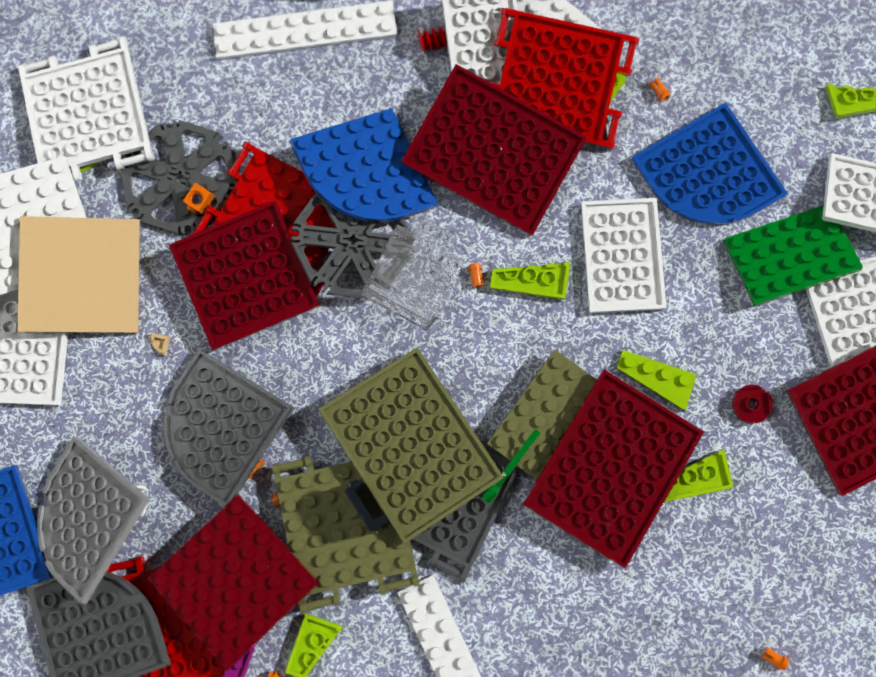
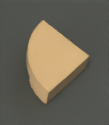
M151 333L150 340L153 347L158 353L166 356L171 337Z

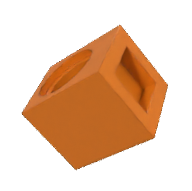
M195 182L183 202L188 204L186 208L191 212L204 214L207 205H210L215 195ZM197 196L202 197V200L199 204L194 203V200Z

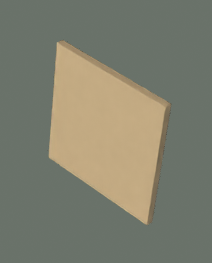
M20 216L17 332L138 333L140 219Z

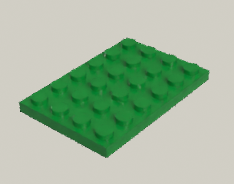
M824 205L724 238L725 247L754 307L859 272L863 269L841 224L822 220Z

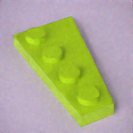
M570 262L493 269L490 289L565 300Z
M622 350L617 370L636 382L641 383L681 410L686 411L697 374Z
M724 449L684 468L665 502L734 488Z

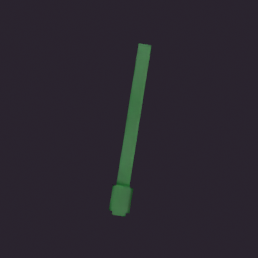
M536 428L502 472L504 478L491 488L489 487L482 498L486 503L491 504L497 496V491L540 435L541 432Z

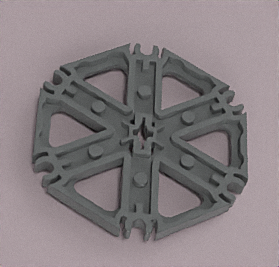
M173 120V126L169 128L165 121L163 122V130L162 124L159 123L148 132L150 141L155 137L163 138L167 163L157 159L150 162L146 160L124 166L126 168L121 169L126 206L131 213L139 210L135 218L140 219L141 223L180 235V228L181 233L186 235L185 229L191 227V231L194 233L196 229L194 225L198 226L202 217H197L195 213L186 208L188 204L183 202L195 182L215 195L214 199L217 200V204L213 208L220 212L226 203L225 200L229 198L228 193L233 191V186H236L237 180L228 175L226 179L219 180L200 174L220 156L225 159L226 169L231 168L234 164L232 150L227 141L219 144V141L223 139L219 132L179 120V127L176 120ZM185 131H190L205 136L206 142L186 158L182 134ZM139 150L136 152H132L134 153L133 155L131 153L125 154V156L132 157L142 153L141 150ZM137 173L158 180V182L141 196L135 197L132 192L130 178L132 174ZM182 173L181 175L185 179H179V181H177L176 177L173 176ZM172 196L176 215L175 221L168 223L153 218L151 213ZM212 215V217H211V219L209 220L208 224H209L213 219H215L216 217Z
M315 193L292 225L294 226L292 231L297 232L299 236L291 237V245L310 284L314 278H317L313 284L314 287L318 283L324 284L321 292L324 293L330 287L327 295L371 299L377 296L375 289H380L382 294L385 293V288L388 291L412 256L409 255L412 253V250L407 249L405 245L412 244L413 240L411 239L413 237L404 219L394 221L399 230L398 235L372 233L371 230L378 221L369 220L368 222L358 219L354 221L352 217L329 206L325 199ZM322 205L325 207L335 228L307 225L306 220L316 206ZM351 236L354 237V240L358 241L355 242L354 245H351V241L347 240L350 239ZM307 246L334 249L320 270H314L311 267L304 253V249ZM370 253L393 255L397 258V264L389 276H381ZM350 260L362 281L361 289L340 288L336 283Z

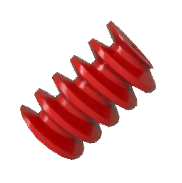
M438 26L436 32L431 27L430 33H428L427 29H424L423 35L418 30L420 48H422L424 53H426L427 47H429L431 52H433L434 46L437 47L438 51L441 50V45L448 49L445 28L443 31L441 26Z

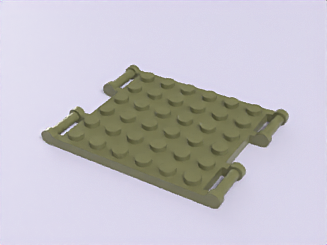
M309 455L305 456L304 459L272 464L288 548L319 582L308 595L332 590L333 593L331 597L306 602L304 597L299 602L301 614L308 613V610L328 605H341L339 588L377 579L380 595L404 587L420 586L411 542L408 541L404 544L390 522L375 533H370L344 490L348 488L346 485L354 479L358 481L362 479L352 462L314 470L312 457ZM307 466L308 472L281 477V472ZM367 486L357 491L358 496L373 520L384 514ZM411 571V578L386 584L384 582V577Z

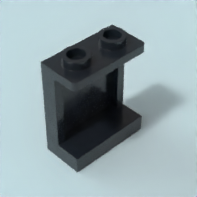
M354 479L346 485L348 488L344 491L370 533L373 534L389 524L384 514L373 520L361 501L357 491L366 486L362 479L359 481Z

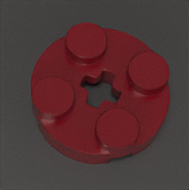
M746 385L735 392L732 399L734 414L740 421L748 424L764 421L773 408L770 394L759 385ZM750 399H752L753 402L757 403V406L754 407V410H752L747 404L748 402H750Z

